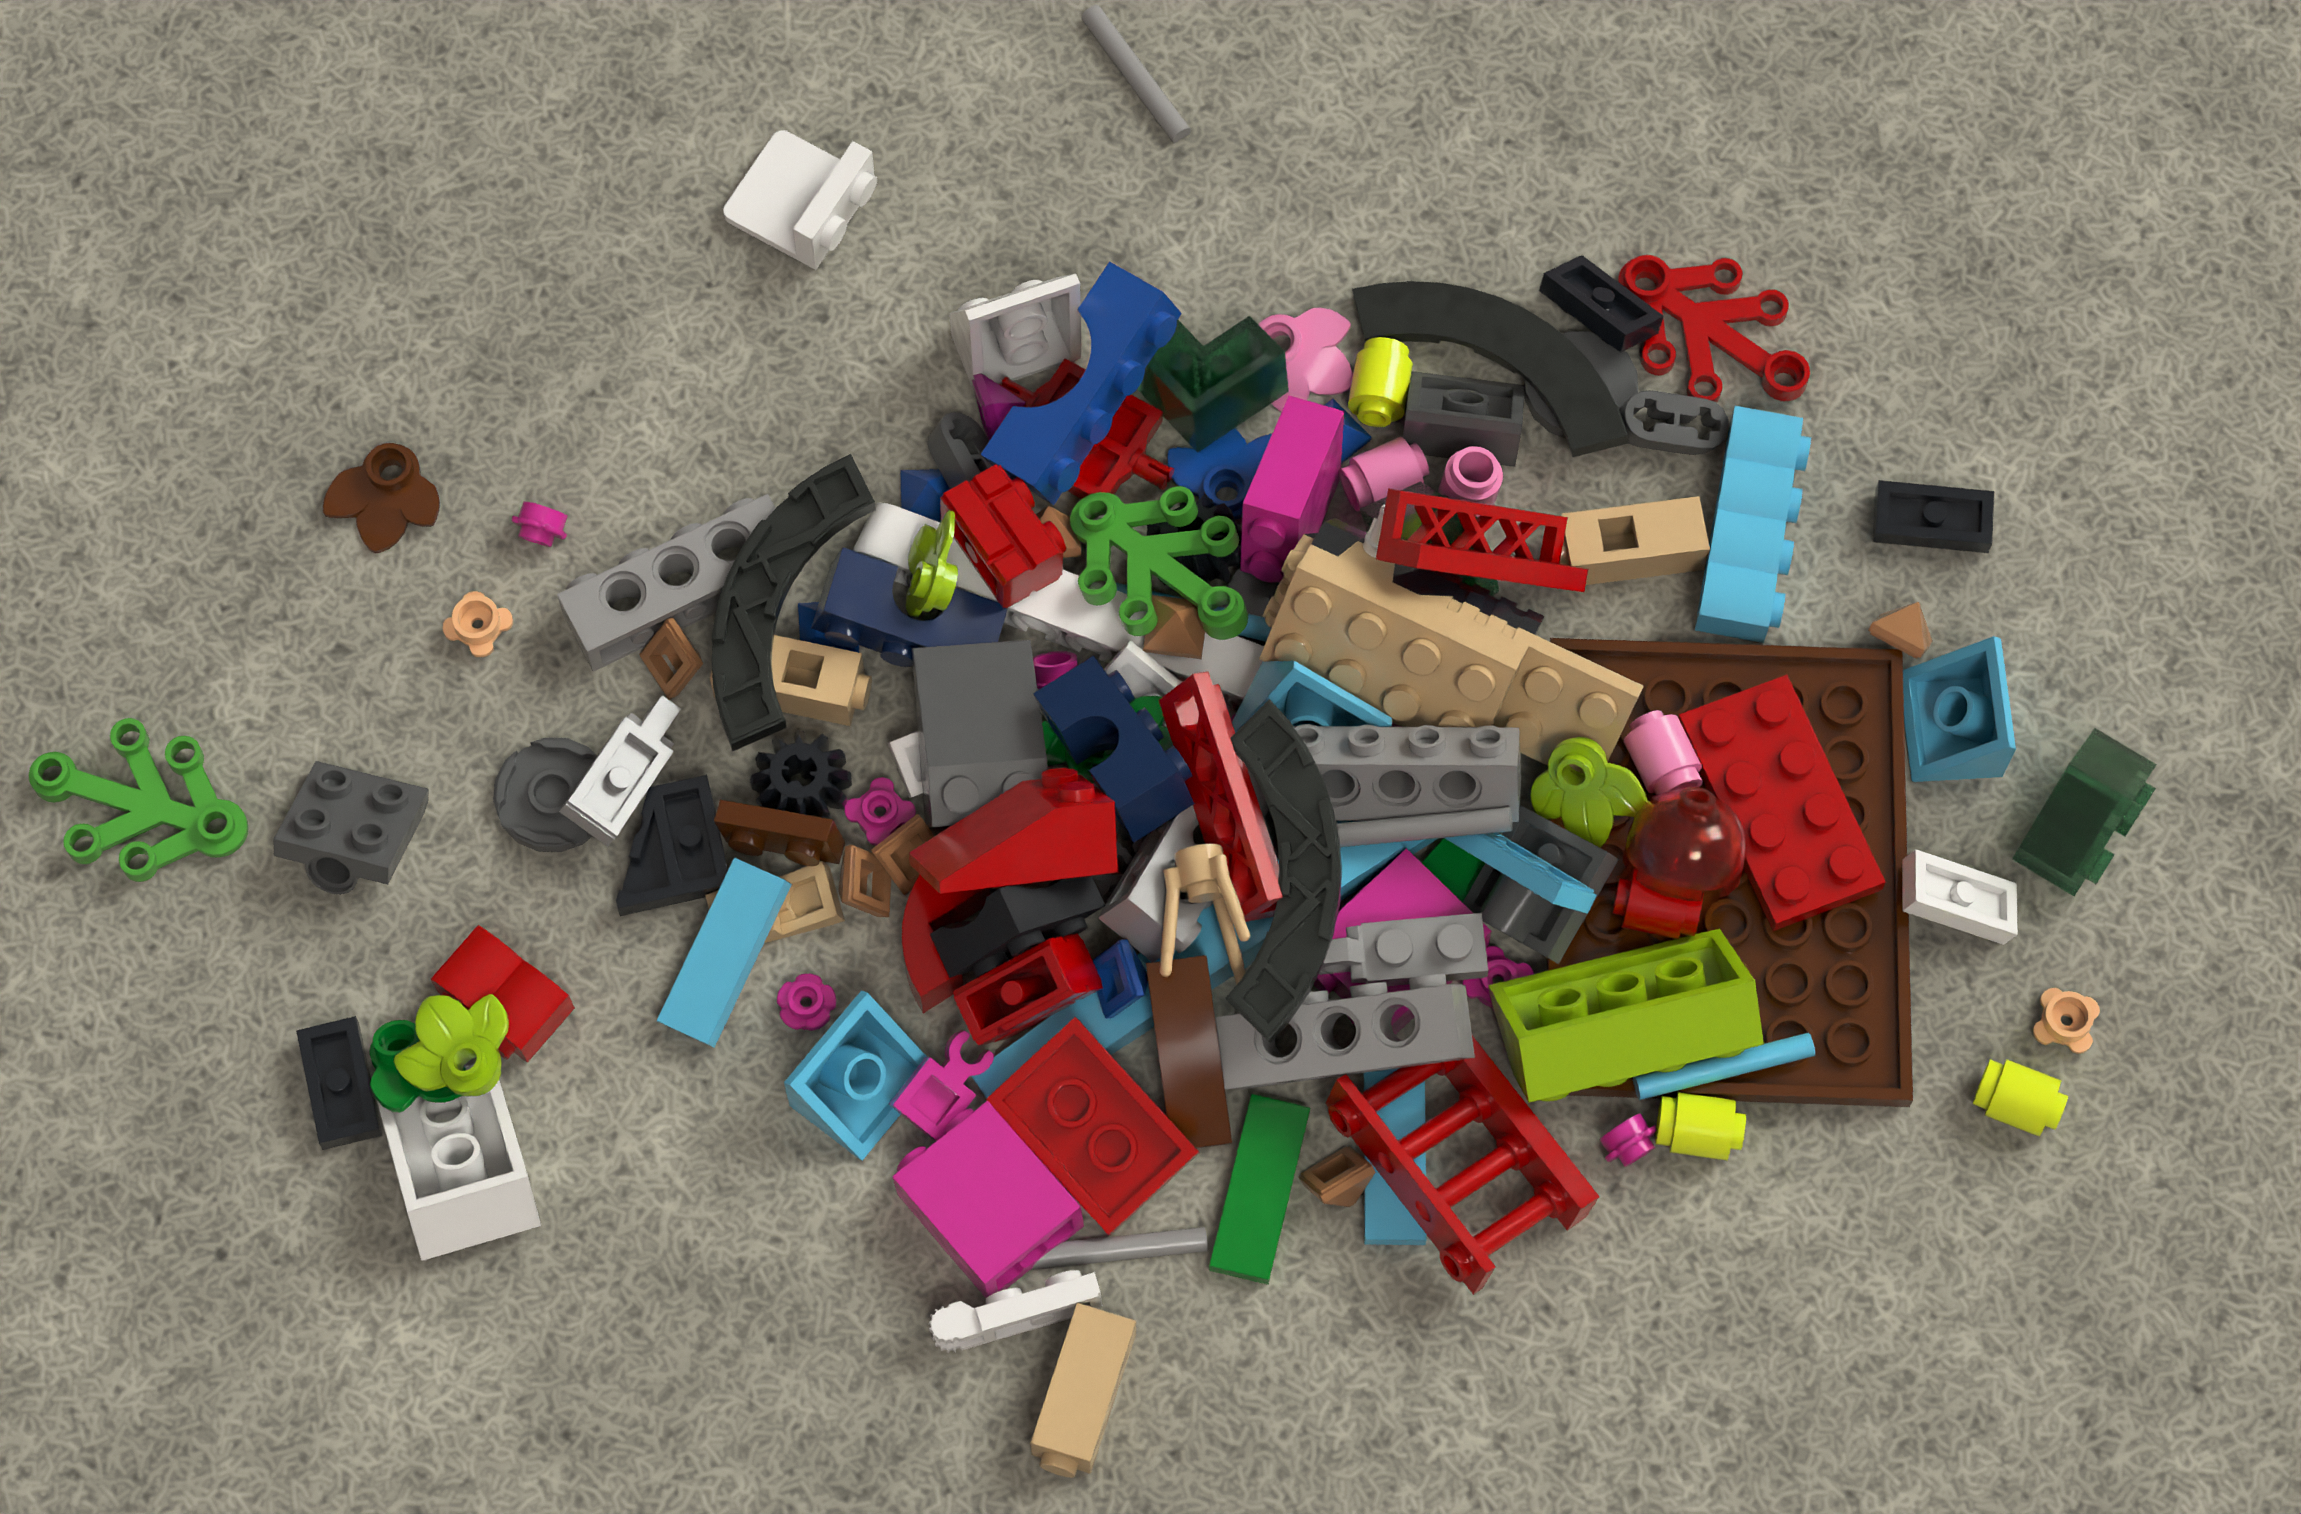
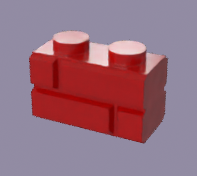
M995 464L975 475L971 481L968 482L966 480L944 492L942 497H940V514L942 520L945 513L949 510L955 513L953 538L1002 608L1005 607L1007 609L1028 597L1032 591L1037 592L1059 580L1063 574V553L1066 552V544L1054 523L1047 521L1042 524L1032 510L1035 507V502L1026 483L1018 477L1011 480L1002 466Z
M1077 933L1064 937L1050 938L957 988L953 993L973 1041L980 1046L1006 1040L1069 1007L1076 1000L1084 999L1099 991L1103 986L1083 939Z

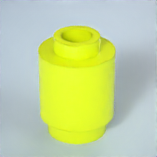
M1385 337L1371 338L1365 342L1363 350L1359 351L1356 355L1348 408L1365 425L1385 427L1404 416L1413 363L1408 357V347L1398 340Z
M1989 1059L1972 1104L1986 1109L1984 1116L2040 1137L2045 1126L2056 1130L2068 1096L2058 1092L2061 1080L2008 1059L2005 1060L2004 1064Z
M1677 1092L1676 1098L1661 1096L1655 1144L1669 1146L1670 1153L1727 1161L1730 1149H1742L1746 1114L1735 1113L1736 1100Z

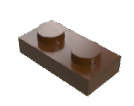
M720 800L714 819L716 826L725 841L728 842L729 847L745 855L760 856L763 854V851L784 854L787 859L797 864L817 866L819 861L839 864L845 846V841L832 819Z

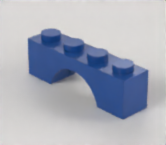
M1109 262L1077 309L1085 320L1091 336L1090 359L1079 382L1066 395L1047 405L1039 407L1013 406L981 453L992 466L995 464L1001 465L1011 480L1016 477L1022 479L1030 492L1052 505L1056 503L1062 493L1068 491L1074 485L1080 473V465L1093 446L1100 443L1106 437L1111 428L1113 416L1125 398L1138 389L1144 378L1145 368L1157 350L1170 341L1176 330L1177 320L1182 314L1163 291L1112 262Z

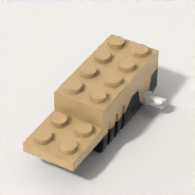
M1385 505L1380 508L1378 518L1373 519L1367 533L1333 518L1325 521L1318 533L1303 534L1295 549L1289 552L1281 570L1284 572V577L1263 613L1265 622L1271 627V631L1259 657L1260 660L1264 662L1296 661L1392 718L1393 723L1402 727L1432 725L1436 727L1496 726L1520 728V753L1547 766L1552 751L1559 743L1574 737H1587L1597 742L1603 748L1608 762L1644 686L1536 636L1544 616L1528 609L1525 612L1516 608L1517 603L1503 596L1497 599L1489 595L1490 590L1475 583L1473 587L1462 582L1464 578L1453 573L1418 569L1376 560ZM1570 764L1575 771L1585 773L1581 767Z

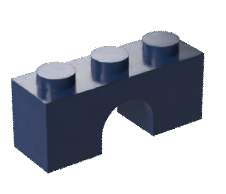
M843 547L829 567L811 629L825 633V638L836 645L847 648H855L859 645L879 652L880 657L890 664L900 667H912V648L998 642L1008 608H1002L1000 603L955 587L948 607L944 611L938 610L936 618L926 621L912 619L897 607L893 598L892 589L898 567Z
M1093 655L1033 693L1049 727L1077 765L1098 752L1115 750L1111 756L1089 771L1097 788L1115 801V818L1133 842L1195 804L1185 784L1186 780L1193 777L1188 765L1174 746L1165 751L1158 741L1164 737L1148 710L1144 707L1135 712L1130 703L1135 700V697L1117 670L1107 674Z

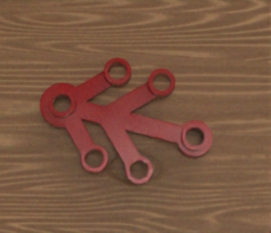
M1641 255L1628 261L1622 267L1618 277L1620 284L1663 315L1664 310L1681 322L1691 375L1688 383L1689 387H1687V396L1705 398L1716 403L1720 399L1723 384L1720 377L1714 372L1709 342L1760 376L1765 392L1773 399L1792 401L1804 393L1810 377V367L1802 355L1790 350L1779 351L1771 355L1727 325V323L1755 320L1762 325L1770 327L1781 324L1785 320L1789 309L1788 299L1783 293L1769 289L1753 297L1697 303L1681 293L1682 291L1708 287L1721 295L1734 293L1741 284L1743 272L1741 266L1730 258L1717 259L1711 265L1670 269L1662 259L1656 256ZM1719 270H1728L1733 273L1735 280L1730 283H1722L1716 279L1715 273ZM1641 278H1648L1655 283L1656 288L1651 291L1642 290L1636 286L1635 282ZM1766 301L1776 302L1780 306L1781 312L1769 315L1762 310L1761 304ZM1663 318L1659 333L1644 341L1645 345L1641 354L1642 367L1652 375L1667 374L1672 370L1675 363L1674 360L1676 359L1675 347L1666 340ZM1653 350H1661L1668 355L1669 360L1662 364H1656L1649 359L1648 354ZM1786 373L1793 377L1795 384L1792 386H1782L1775 382L1774 377L1777 374ZM1699 382H1708L1714 387L1715 392L1709 396H1702L1696 392L1694 386Z

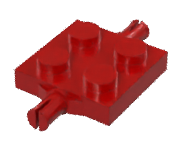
M1064 358L1052 378L1035 392L1010 380L1007 376L1002 379V385H999L1025 401L1024 407H1039L1052 403L1071 391L1079 382L1086 369ZM1132 394L1127 396L1113 416L1112 425L1106 437L1100 443L1093 446L1080 465L1079 476L1068 492L1080 499L1099 492L1115 495L1121 484L1130 479L1134 474L1159 487L1160 490H1164L1167 482L1169 483L1173 476L1174 468L1146 454L1148 443L1163 422V411Z

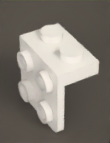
M778 131L771 137L724 205L725 220L729 224L816 270L829 250L832 251L838 246L845 234L848 222L858 207L864 206L874 192L877 177L874 176L872 151L852 141L842 158L838 159L788 131Z

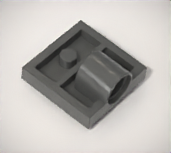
M315 761L273 839L274 856L305 864V870L311 882L319 889L331 894L341 895L349 893L355 888L359 878L388 885L425 813L429 801V789Z
M1521 805L1519 808V822H1512V831L1502 833L1504 837L1590 887L1597 896L1619 860L1607 851ZM1486 863L1463 901V904L1473 913H1482L1484 923L1557 964L1561 961L1587 916L1586 913L1552 904Z

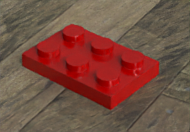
M1074 1017L985 1099L1110 1236L1200 1153L1077 1017Z

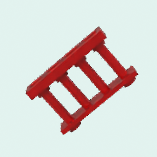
M1472 1035L1475 1058L1399 1068L1362 1093L1345 1074L1336 1080L1325 1104L1328 1107L1329 1117L1335 1128L1343 1136H1351L1440 1251V1260L1447 1273L1457 1282L1463 1281L1474 1295L1483 1289L1496 1267L1488 1256L1547 1216L1553 1219L1557 1218L1568 1231L1588 1216L1600 1196ZM1434 1074L1445 1075L1458 1091L1460 1100L1400 1140H1397L1376 1112ZM1470 1122H1482L1497 1141V1148L1437 1188H1434L1413 1160ZM1508 1169L1520 1170L1534 1188V1196L1472 1237L1451 1207Z

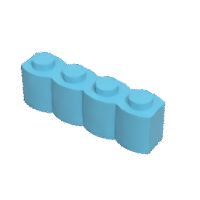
M1734 406L1728 430L1709 541L1710 551L1704 570L1695 631L1764 643L1769 626L1780 627L1786 594L1775 592L1777 574L1788 575L1794 548V541L1784 539L1786 521L1797 522L1803 489L1793 487L1795 470L1805 471L1811 445V437L1801 436L1803 418Z

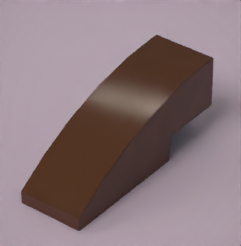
M1207 955L1174 959L1172 972L1168 977H1163L1160 974V961L1146 963L1167 1117L1196 1148L1233 1144Z

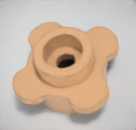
M472 591L465 594L462 600L456 604L452 617L447 618L443 623V632L448 640H459L469 646L473 656L486 657L493 652V643L501 632L511 629L513 617L508 609H497L495 603L485 597L483 593ZM481 620L483 626L476 629L472 626L473 622Z
M2058 988L2047 989L2040 997L2043 1012L2041 1020L2033 1027L2034 1037L2043 1045L2055 1042L2068 1046L2076 1054L2086 1052L2093 1043V1039L2089 1034L2090 1028L2100 1012L2097 1002L2091 997H2084L2076 992H2062ZM2061 1017H2070L2072 1024L2064 1025L2061 1022Z

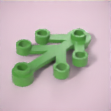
M1176 486L1166 490L1160 500L1124 504L1119 497L1106 492L1094 493L1084 497L1074 506L1070 515V525L1075 537L1087 544V568L1082 571L1078 579V585L1085 601L1091 605L1099 606L1110 602L1115 597L1117 585L1110 571L1111 546L1114 545L1127 555V599L1122 602L1119 608V616L1127 633L1133 636H1143L1150 633L1157 625L1158 617L1152 603L1153 574L1198 607L1201 624L1204 631L1210 637L1218 640H1227L1238 636L1246 628L1249 618L1240 593L1226 586H1210L1172 558L1206 553L1216 557L1231 554L1239 544V536L1233 521L1225 516H1215L1208 519L1203 524L1201 530L1142 536L1132 527L1168 522V524L1175 527H1182L1193 522L1198 514V507L1191 490L1186 487ZM1177 503H1187L1181 510H1170ZM1105 515V516L1102 517L1101 519L1092 520V519H1094V518L1097 517V516ZM1217 533H1228L1222 540H1211ZM1097 581H1106L1105 585L1099 589H1089ZM1228 605L1221 611H1214L1219 606ZM1136 612H1147L1139 620H1130V617Z
M125 718L118 721L111 729L110 740L117 753L126 758L140 790L79 771L72 759L60 752L45 753L39 756L30 767L29 782L36 794L45 801L61 802L75 795L128 812L95 828L89 824H77L66 832L63 841L64 847L71 859L79 864L92 863L101 856L103 851L163 824L183 830L153 846L145 842L135 841L127 844L119 854L120 867L125 875L135 882L147 881L156 874L157 869L197 851L214 858L231 855L243 845L248 835V821L244 812L234 802L217 798L202 766L204 763L203 751L198 742L190 736H178L172 739L166 746L165 758L172 771L183 776L195 807L171 800L148 750L150 743L149 735L143 724L133 718ZM135 731L140 733L136 743L129 746L120 744L122 736L127 732ZM183 749L195 751L190 761L186 763L175 761L179 751ZM51 766L62 768L61 774L55 780L46 781L42 779L43 773L47 768ZM215 819L227 821L225 829L220 833L211 834L207 832V827L211 821ZM88 836L93 838V844L88 850L82 852L74 850L76 841L81 837ZM138 854L149 856L148 862L143 868H129L130 860Z

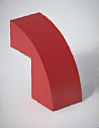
M919 875L914 883L904 910L902 947L909 986L923 1013L954 995L953 991L963 986L962 974L949 978L930 934L942 926L954 922H962L983 909L986 898L990 895V888L940 894L921 875Z

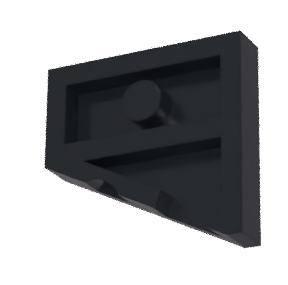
M703 775L650 787L641 812L642 823L639 832L634 836L630 850V864L622 891H618L616 898L620 916L705 898V895L719 890L728 871L720 831L714 822L716 812L708 776Z

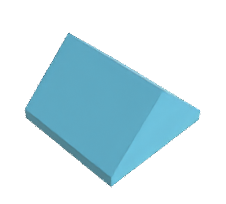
M1993 636L1904 669V724L1912 781L2003 777L2016 750L2001 639Z
M1262 661L1232 721L1236 733L1270 699L1293 726L1304 724L1351 727L1361 725L1392 726L1391 717L1296 661Z
M861 990L785 1080L784 1086L789 1106L862 1161L901 1115L889 1103L927 1056L869 993Z

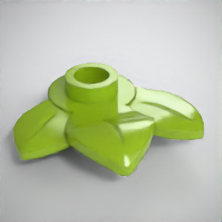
M949 510L945 513L937 530L927 524L922 526L913 540L908 556V566L913 577L907 591L905 603L906 611L910 616L917 618L922 611L930 612L932 608L944 611L952 599L957 583L958 567L946 563L954 537L955 513Z
M1574 737L1559 743L1549 757L1548 770L1535 779L1530 794L1532 806L1536 814L1545 819L1562 817L1566 830L1599 848L1610 835L1614 823V815L1641 817L1645 816L1649 809L1646 794L1635 775L1627 768L1608 763L1603 748L1597 742L1587 737ZM1570 764L1581 767L1585 773L1575 771Z
M493 994L481 998L469 1010L459 1001L449 996L435 995L425 998L418 1008L415 1021L416 1033L420 1041L404 1049L394 1057L396 1069L410 1084L423 1091H431L448 1086L454 1093L462 1096H480L488 1093L495 1087L501 1076L502 1062L498 1048L509 1028L508 1015L504 1006ZM476 1058L472 1068L462 1071L467 1062Z

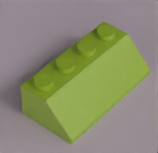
M1720 929L1488 985L1490 998L1513 1075L1529 1103L1538 1100L1546 1102L1557 1101L1566 1097L1570 1092L1595 1086L1613 1087L1624 1083L1631 1077L1655 1071L1674 1072L1683 1068L1687 1063L1712 1057L1730 1058L1741 1054L1745 1049L1764 1045L1755 980Z

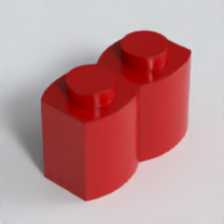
M477 925L431 978L433 985L440 995L449 996L459 1001L467 1010L478 1000L489 994H493L500 1001L507 1012L509 1028L498 1051L500 1056L506 1060L515 1053L528 1063L575 1009L569 995L534 966L524 961L506 944L480 925Z

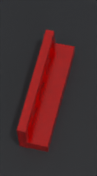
M1388 488L1376 560L1418 569L1577 592H1585L1589 570L1560 564L1568 517ZM1407 504L1414 505L1422 525L1407 540L1401 539L1406 507ZM1457 513L1465 531L1450 545L1441 527ZM1499 520L1506 538L1491 551L1484 533ZM1540 525H1544L1545 530L1539 560L1533 558L1525 540Z
M1208 671L1193 673L1158 700L1173 746L1181 754L1193 777L1185 781L1195 803L1193 808L1205 844H1218L1223 848L1229 876L1242 908L1245 921L1274 917L1277 901L1283 898L1278 884L1279 863L1247 766L1235 753L1231 741L1235 730L1220 685L1212 684Z

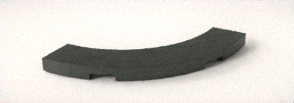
M1392 282L1352 289L1365 342L1371 338L1385 337L1400 342L1412 341L1440 344L1441 341H1446L1472 348L1474 353L1495 361L1514 374L1518 373L1540 394V398L1557 419L1566 437L1572 457L1629 444L1628 434L1620 411L1607 385L1591 362L1568 338L1548 322L1525 308L1476 289L1437 282Z
M851 454L823 467L788 493V498L777 506L766 520L762 519L757 524L740 549L726 577L717 604L712 630V678L721 723L732 751L787 728L786 720L777 700L772 673L773 639L783 602L805 564L821 546L855 520L876 510L875 501Z
M1269 699L1231 737L1235 753L1244 762L1257 781L1266 799L1275 825L1279 855L1278 884L1283 898L1277 901L1270 930L1267 932L1255 960L1241 981L1225 999L1271 1043L1293 1018L1309 994L1324 964L1334 935L1340 905L1342 862L1335 812L1324 779L1302 738L1291 722Z

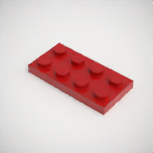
M1787 674L1679 714L1678 718L1702 765L1699 773L1773 931L1883 890L1886 881Z

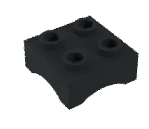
M1092 876L1053 880L1048 887L1039 889L1010 885L1000 888L987 896L983 909L972 922H954L940 927L932 932L930 936L949 978L970 971H974L978 978L1009 961L1008 959L1016 957L1050 938L1064 937L1085 931L1088 928L1085 919L1103 908L1105 904Z

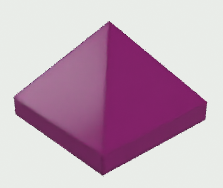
M980 373L973 375L974 379L971 381L980 419L988 441H990L1013 406L1024 407L1026 402Z

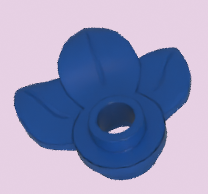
M1216 415L1202 431L1196 449L1177 447L1168 450V466L1174 468L1172 480L1177 486L1186 487L1191 490L1193 495L1198 496L1199 499L1206 494L1213 500L1214 506L1225 503L1231 509L1234 519H1239L1242 517L1243 501L1272 434L1263 435L1246 444V440L1228 420L1221 415ZM1224 487L1233 488L1238 493L1235 499L1229 501L1220 500L1216 494Z

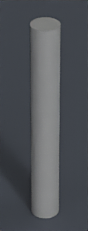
M1094 5L1088 8L1082 14L1081 19L1171 141L1175 143L1191 133L1190 127L1101 7Z
M1510 807L1337 823L1340 847L1509 832L1512 831V814Z
M1205 1227L1066 1241L1046 1253L1031 1270L1208 1251Z

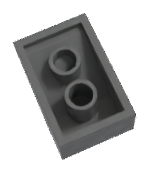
M1031 640L912 648L924 819L926 825L929 827L952 826L1018 783L1026 780L1041 779V772L1048 770L1040 707L1033 695L1038 690Z

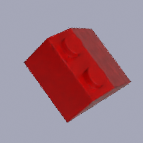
M1055 768L1041 772V779L1026 780L1018 783L909 852V863L940 894L1118 873L1115 801L1082 775H1077V771L1074 769Z

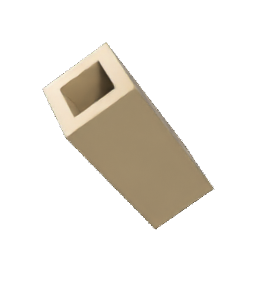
M1700 496L1561 514L1563 517H1568L1560 564L1589 569L1586 585L1701 571L1705 568L1710 547Z
M774 635L772 648L773 683L782 712L851 726L855 709H866L872 685V676L864 675L862 653ZM711 671V674H710V682H711V686H712L713 695H714V698H715V693H714V689H713V678H712L713 673H712V671Z
M1080 1303L1076 1304L1031 1440V1454L1041 1458L1039 1466L1044 1470L1069 1478L1075 1477L1077 1470L1091 1474L1136 1336L1135 1320Z

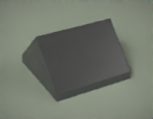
M1412 371L1403 438L1409 445L1417 443L1426 456L1450 458L1453 454L1464 448L1477 446L1489 450L1496 457L1500 465L1515 467L1523 424L1525 387L1518 384Z

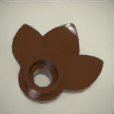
M384 443L376 446L367 455L362 466L340 472L332 481L323 502V513L326 517L338 519L356 518V525L361 539L373 553H380L394 546L405 534L408 523L422 527L434 526L440 509L438 492L430 481L421 476V469L416 455L409 448L395 443ZM395 465L402 469L401 475L395 479L385 480L381 477L383 470L388 466Z

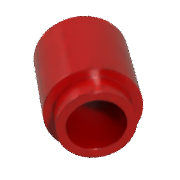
M1633 869L1631 880L1619 878L1612 914L1623 916L1622 928L1674 939H1679L1680 934L1695 936L1704 889L1691 887L1690 880Z

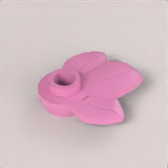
M1312 308L1296 318L1283 314L1272 315L1257 325L1252 334L1251 348L1256 360L1264 367L1261 382L1262 390L1276 409L1282 412L1289 395L1308 400L1310 392L1318 395H1338L1350 390L1353 377L1352 368L1345 355L1336 347L1344 339L1351 327V323L1345 317L1331 309ZM1281 335L1289 337L1291 343L1287 351L1279 354L1271 351L1270 345L1274 338Z

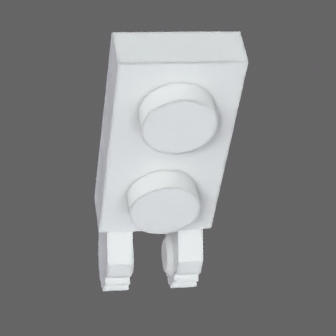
M1078 1270L1062 1272L1048 1278L1045 1281L1046 1287L1023 1294L1020 1288L1005 1289L988 1296L985 1299L986 1305L976 1308L961 1301L949 1304L948 1308L942 1306V1309L935 1310L936 1313L931 1315L932 1320L929 1321L931 1326L929 1328L930 1333L933 1334L932 1340L936 1341V1347H941V1351L947 1350L949 1353V1351L953 1350L956 1352L958 1348L965 1350L1071 1319L1077 1303L1100 1309L1102 1306L1101 1292L1095 1273L1081 1276Z

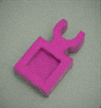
M965 1030L957 1031L948 1039L945 1046L946 1060L942 1065H939L931 1057H925L889 1103L892 1108L935 1142L945 1135L944 1130L948 1123L965 1110L976 1097V1094L965 1086L964 1082L969 1076H976L985 1072L991 1066L994 1059V1054L990 1050H983L976 1061L970 1064L966 1063L960 1054L962 1045L970 1036Z

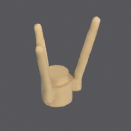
M1202 844L1181 849L1174 854L1176 867L1163 870L1167 891L1161 942L1160 974L1163 977H1168L1172 972L1180 891L1187 893L1188 901L1191 903L1213 901L1229 963L1237 985L1246 973L1237 936L1240 941L1245 942L1249 940L1250 932L1229 876L1226 855L1223 854L1222 846L1218 844Z

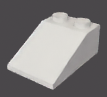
M1076 274L1060 276L1044 282L1040 280L1027 281L1017 286L1011 293L990 300L987 298L973 299L963 304L957 311L950 313L951 336L972 389L971 380L974 379L973 375L982 373L997 384L1002 385V379L1006 376L1010 380L1015 381L1059 366L1064 358L1070 361L1082 358L1081 314L1077 310L1080 306V282Z
M476 1058L471 1059L465 1064L466 1070L473 1067ZM500 1081L486 1094L480 1096H461L445 1103L428 1102L419 1096L406 1110L400 1113L389 1111L378 1102L406 1210L422 1261L541 1226L529 1178Z

